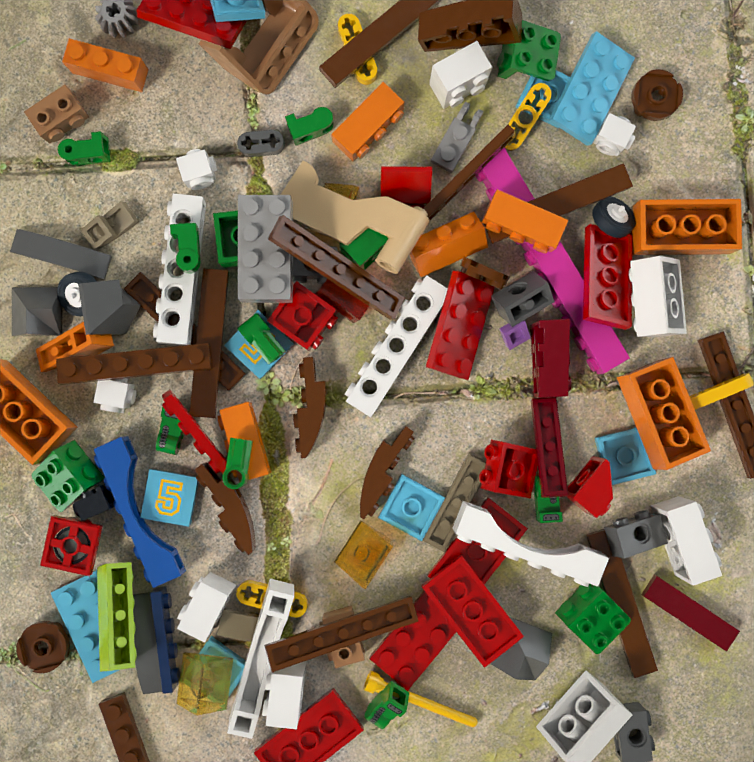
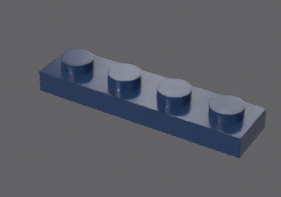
M163 586L155 588L150 595L162 693L166 694L173 693L181 681V672L179 667L176 668L175 658L178 656L177 643H173L172 633L175 631V622L173 618H170L169 608L172 606L171 594L167 593V587Z

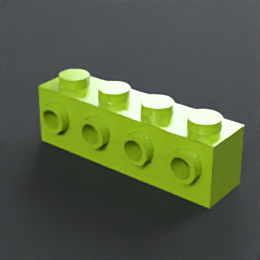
M131 562L109 563L97 567L100 672L135 668L137 653L134 644L136 627L133 617L135 600L132 590L134 575Z

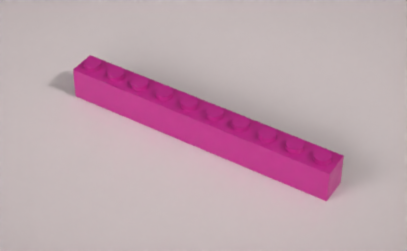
M505 148L476 175L479 182L483 181L487 188L486 194L490 201L497 189L526 202L535 199ZM559 241L554 251L545 254L534 250L533 245L528 242H515L517 245L520 244L525 251L523 256L528 265H533L538 275L548 282L555 301L552 305L554 308H559L563 315L561 319H570V329L575 335L574 342L579 350H584L588 359L586 361L593 372L596 371L597 374H604L630 359L611 326L583 320L584 280L562 243Z

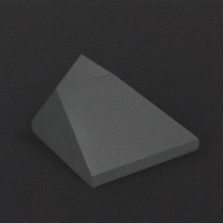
M120 280L78 284L86 335L126 334L141 305L120 287Z
M12 287V336H59L62 334V306L58 299V287Z
M510 617L524 637L490 664L516 680H536L549 665L552 632Z

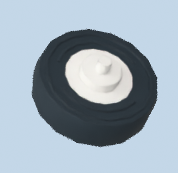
M608 197L598 201L592 210V216L596 225L604 233L612 237H625L636 225L633 211L622 200L615 197Z
M73 272L65 275L60 280L57 294L59 302L66 312L73 316H83L78 284L97 282L93 276L85 272Z

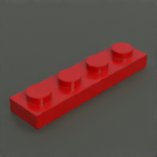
M171 389L162 394L164 403L161 405L170 416L176 415L180 420L177 425L186 436L189 434L193 436L196 440L193 442V445L201 455L206 453L211 460L208 463L216 473L221 471L223 474L226 469V458Z

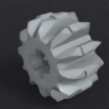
M100 0L102 5L95 6V10L98 13L95 17L98 24H100V28L104 33H109L114 38L118 34L125 38L126 31L134 33L132 25H139L136 18L137 9L133 6L132 0Z

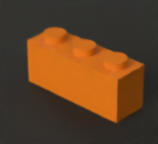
M70 38L68 39L62 63L73 74L138 92H143L149 71L140 57Z
M382 82L331 134L332 142L353 162L358 157L360 159L363 158L370 150L369 145L374 140H381L387 132L386 128L391 123L396 124L403 117L405 102L388 85Z
M497 189L481 223L486 224V228L492 232L500 233L502 231L510 235L509 238L518 243L528 242L533 245L534 250L546 254L557 248L568 220Z
M473 211L422 234L410 253L412 263L420 277L463 259L464 256L468 257L488 248L485 228Z
M245 402L219 410L218 423L220 429L225 430L227 439L224 440L227 453L230 438L253 441L248 480L270 474L271 469L252 402ZM233 470L234 478H238L240 483L242 480L241 473L238 470Z

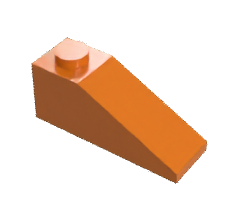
M84 322L36 349L41 372H47L57 369L56 359L101 354L112 348L114 343L112 335H86Z

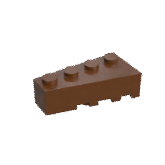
M464 0L419 13L418 42L424 52L462 49L475 41H478L480 47L521 43L522 11L518 0Z

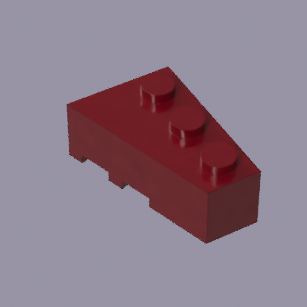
M570 319L539 320L530 325L534 398L568 396V391H571L572 387L571 378L569 377Z

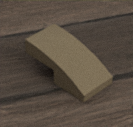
M120 201L104 216H96L81 229V232L92 248L98 250L120 237L139 221L127 203Z
M224 608L217 635L252 642L259 614L253 612L246 614Z

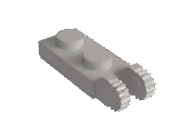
M466 101L459 111L457 118L454 117L431 159L433 164L450 173L454 171L474 135L475 127L484 112L478 109L472 118L471 124H466L462 121L470 109V104Z

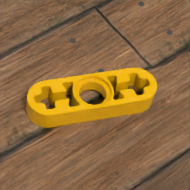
M344 14L338 20V32L343 45H346L354 38L350 39L349 30L345 28L346 23L353 26L354 37L363 31L359 19L353 14ZM374 58L365 64L367 70H371L370 76L366 77L365 73H362V67L354 73L358 82L363 85L372 84L377 78V65Z
M537 83L529 90L508 123L511 126L514 122L518 128L526 130V132L522 134L519 131L516 136L518 143L507 145L504 147L506 150L513 151L520 147L551 99V90L548 85ZM542 89L545 91L543 96L546 100H539L535 107L540 108V110L536 112L532 106L525 105V103L529 101L532 104L536 97L533 92H539ZM524 110L530 111L533 116L532 122L527 125L520 123L518 119L519 113Z
M745 373L689 397L696 410L750 388L754 385L750 374Z
M246 580L237 589V599L242 604L261 609L268 584ZM250 586L253 593L259 594L260 589H263L264 592L261 595L260 602H258L259 596L251 595L250 598H246V593L242 592V590H246ZM294 591L293 602L295 599H299V604L303 608L299 607L295 611L293 610V605H291L289 616L297 618L306 612L308 601L305 595Z

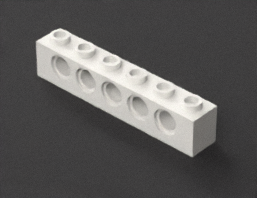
M173 193L172 201H168L167 215L170 216V223L165 226L164 238L168 240L167 250L163 249L162 264L165 265L164 274H160L159 288L162 289V294L156 303V313H159V321L154 324L153 337L157 338L156 342L161 345H191L199 269L192 274L184 272L181 276H174V269L178 266L176 255L179 251H176L178 239H173L170 234V224H179L183 218L191 219L190 223L197 224L201 256L206 202L202 196ZM182 290L181 299L172 301V292ZM172 314H179L180 320L178 324L170 326L168 324L169 317Z
M427 275L423 281L421 279L417 280L411 290L415 293L410 301L405 299L399 310L401 316L397 322L392 320L385 330V333L388 334L387 338L383 343L378 341L371 352L375 355L370 364L365 362L358 372L362 377L357 384L352 382L345 393L348 397L347 403L372 417L443 306L448 288ZM420 298L427 299L430 304L429 309L424 311L418 309L416 301ZM413 319L417 325L414 331H406L403 328V321ZM394 339H399L403 343V350L393 352L389 347V343ZM378 361H388L390 370L384 374L379 373L376 369ZM368 380L374 381L377 385L376 392L371 395L366 394L362 388L364 382Z

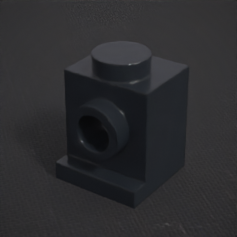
M104 484L81 494L82 499L73 503L74 513L80 517L81 521H84L114 508L115 500L111 491Z

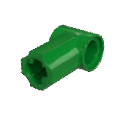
M257 312L237 328L250 345L253 344L269 365L286 352Z
M230 438L226 469L222 476L224 485L228 488L238 489L247 484L253 441ZM233 470H238L242 475V480L239 484H233L230 480V474Z

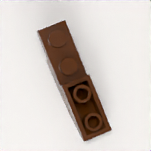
M304 357L303 363L299 364L300 378H305V388H301L302 403H307V408H297V413L293 414L294 428H299V438H295L296 453H301V458H307L312 451L320 434L326 409V381H316L314 357Z
M404 426L392 445L382 440L369 464L361 492L360 517L362 519H365L367 515L370 517L374 515L380 506L376 502L381 495L386 497L394 486L391 483L393 476L386 471L388 468L390 470L395 468L400 460L397 456L402 448L407 450L415 439L412 437L414 431L407 426Z
M207 462L202 463L195 469V472L198 474L196 479L204 488L208 487L213 493L211 498L219 507H224L225 510L218 515L221 528L226 533L230 532L236 539L234 543L242 553L245 551L250 555L256 549L255 531L249 508L239 488L230 489L225 486L223 479L221 480L211 466ZM230 476L231 482H232L233 484H236V483L234 482V480H233V479L231 478V476Z

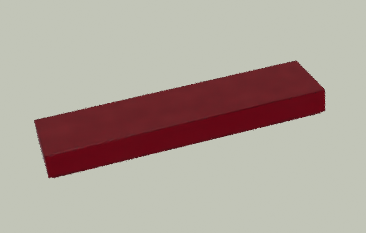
M557 397L532 398L531 409L541 497H567L569 494Z
M655 574L641 594L726 652L740 632Z

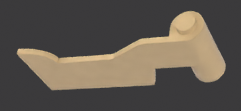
M302 161L281 195H291L293 201V220L347 246L368 228L387 236L388 240L375 261L385 270L397 274L429 224L428 213L418 206L413 208L386 196L351 200L319 186V178L315 169L309 163Z

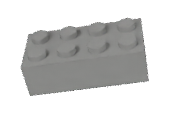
M238 195V300L242 303H293V256L268 240L280 216L284 215L293 221V201L291 195Z

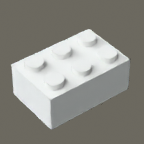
M656 256L630 261L629 278L633 285L631 302L633 307H635L633 325L637 332V337H663L687 334L680 260Z
M679 496L651 505L653 514H660L668 540V544L664 546L675 576L692 586L722 576L720 570L722 563L718 554L713 550L711 544L713 537L703 522L702 518L705 517L701 505L696 501Z
M585 670L536 727L565 762H592L630 719L632 713L599 680Z

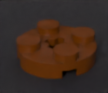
M661 69L651 70L637 81L631 94L634 112L637 116L650 121H661L669 118L678 109L683 100V88L680 82L677 83L673 78L674 75ZM655 90H658L659 95L663 96L658 101L654 100L651 95Z
M465 256L460 265L462 266L461 272L478 280L482 275L484 276L482 281L501 290L504 285L506 286L510 276Z
M39 621L27 627L16 645L17 657L24 667L28 666L30 669H33L32 672L40 674L51 672L60 666L68 657L70 649L69 637L62 624L51 621ZM42 641L49 646L47 653H44L43 649H38V645Z

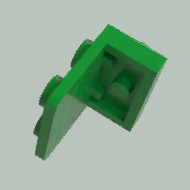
M522 20L521 43L502 45V50L497 60V66L499 67L497 77L507 79L516 72H520L545 81L553 80L556 73L561 34Z
M75 440L53 450L31 474L35 484L43 491L50 503L59 512L65 511L82 493L96 486L105 478Z
M589 584L588 587L580 585L575 593L567 601L563 602L555 612L565 625L595 654H600L631 622V618L599 586Z

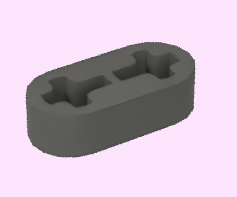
M263 130L241 134L237 140V145L244 156L259 157L280 154L285 147V142L282 134L277 130ZM272 137H275L277 141H280L279 143H276V147L271 148L270 144H263L271 142ZM249 139H251L252 143L256 144L251 146V150H247L246 146H243L247 144Z

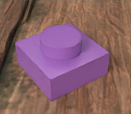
M525 321L520 322L514 327L506 324L499 328L504 343L509 350L531 339Z

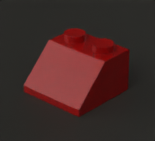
M381 166V197L386 196L410 207L418 206L422 209L431 201L432 167Z
M592 456L568 485L569 495L567 498L582 511L595 518H598L599 515L603 516L610 509V502L613 500L610 462L605 458Z

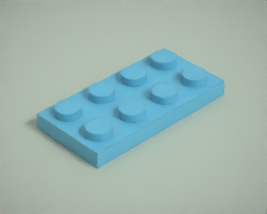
M594 32L548 121L585 145H591L635 57L599 32Z
M97 570L91 576H83L51 592L50 594L92 683L119 671L100 672Z

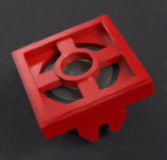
M51 516L40 566L91 576L103 525L91 523L90 519L81 521L80 517Z

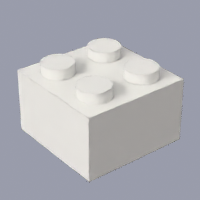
M478 41L432 66L430 86L443 109L449 106L454 108L461 104L465 97L470 94L476 96L485 89L492 66Z
M212 572L205 578L201 576L189 593V596L193 598L188 601L187 605L183 606L177 619L181 620L177 629L205 643L214 631L237 585Z
M307 661L275 672H271L270 669L265 690L270 691L267 692L262 716H267L266 726L297 729L302 709Z

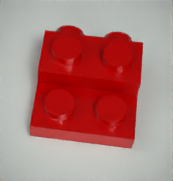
M296 281L293 284V303H280L267 321L303 348L310 351L312 348L316 350L324 340V337L321 336L326 328L331 330L339 318L336 316L338 313L337 309Z
M491 439L490 444L487 445L484 451L487 459L485 469L479 475V480L482 483L481 489L531 499L538 466L536 449Z

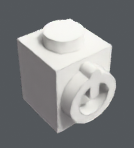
M609 113L604 119L593 143L596 144V148L600 152L610 156H618L624 149L628 150L635 139L632 133L636 126L631 124L625 117H617Z
M190 150L186 153L187 155L176 158L182 180L188 188L192 190L204 189L216 180L214 171H218L214 157H209L205 150Z
M128 378L98 381L93 403L101 404V410L124 414L125 408H130L131 404L133 405L135 402V384L127 383Z

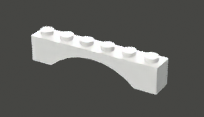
M466 501L462 502L452 528L455 534L458 535L457 538L466 543H471L472 540L479 542L481 547L488 551L495 552L498 549L505 552L504 556L512 560L525 559L528 561L527 564L534 568L542 569L544 566L551 569L550 572L561 578H565L566 575L571 576L576 583L586 587L589 584L599 585L609 560L602 552L579 543L558 549H541L525 545L503 532L487 509Z
M274 579L269 580L229 717L228 734L253 738L265 692L267 674L270 673V665L264 645L280 640L294 599V584Z

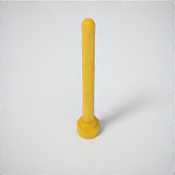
M370 670L363 690L372 694L374 692L379 693L389 683L385 682L379 673ZM408 691L409 703L467 726H477L478 721L475 717ZM393 692L392 696L400 698L397 693Z

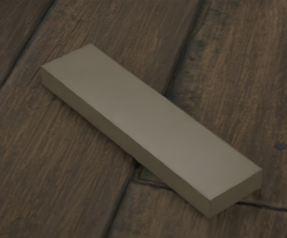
M468 453L422 541L445 552L455 533L452 528L462 502H472L481 485L479 475L485 469L486 462Z

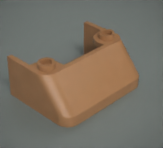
M262 0L264 8L269 15L244 52L234 46L228 49L203 40L199 42V45L224 70L259 93L271 94L318 27V15L306 0Z

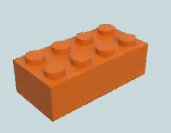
M741 199L639 200L631 207L636 221V225L632 230V255L732 254L742 249Z
M674 357L655 361L617 377L653 469L668 470L711 451Z
M0 359V435L30 464H41L78 427L8 360Z

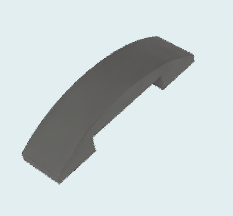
M21 229L16 230L10 250L14 254L85 272L101 279L106 278L112 258L111 255Z
M151 592L133 594L135 600L133 617L136 627L134 644L137 653L135 665L143 694L162 692Z

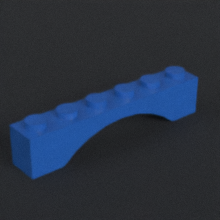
M129 436L120 437L95 448V463L103 470L105 486L109 491H112L115 498L114 507L124 519V530L127 536L133 540L135 545L133 547L134 554L138 560L142 561L145 568L143 574L146 581L151 583L154 588L184 574L186 569L177 548L159 538L149 528L144 519L140 518L141 513L139 512L134 492V473L138 457Z

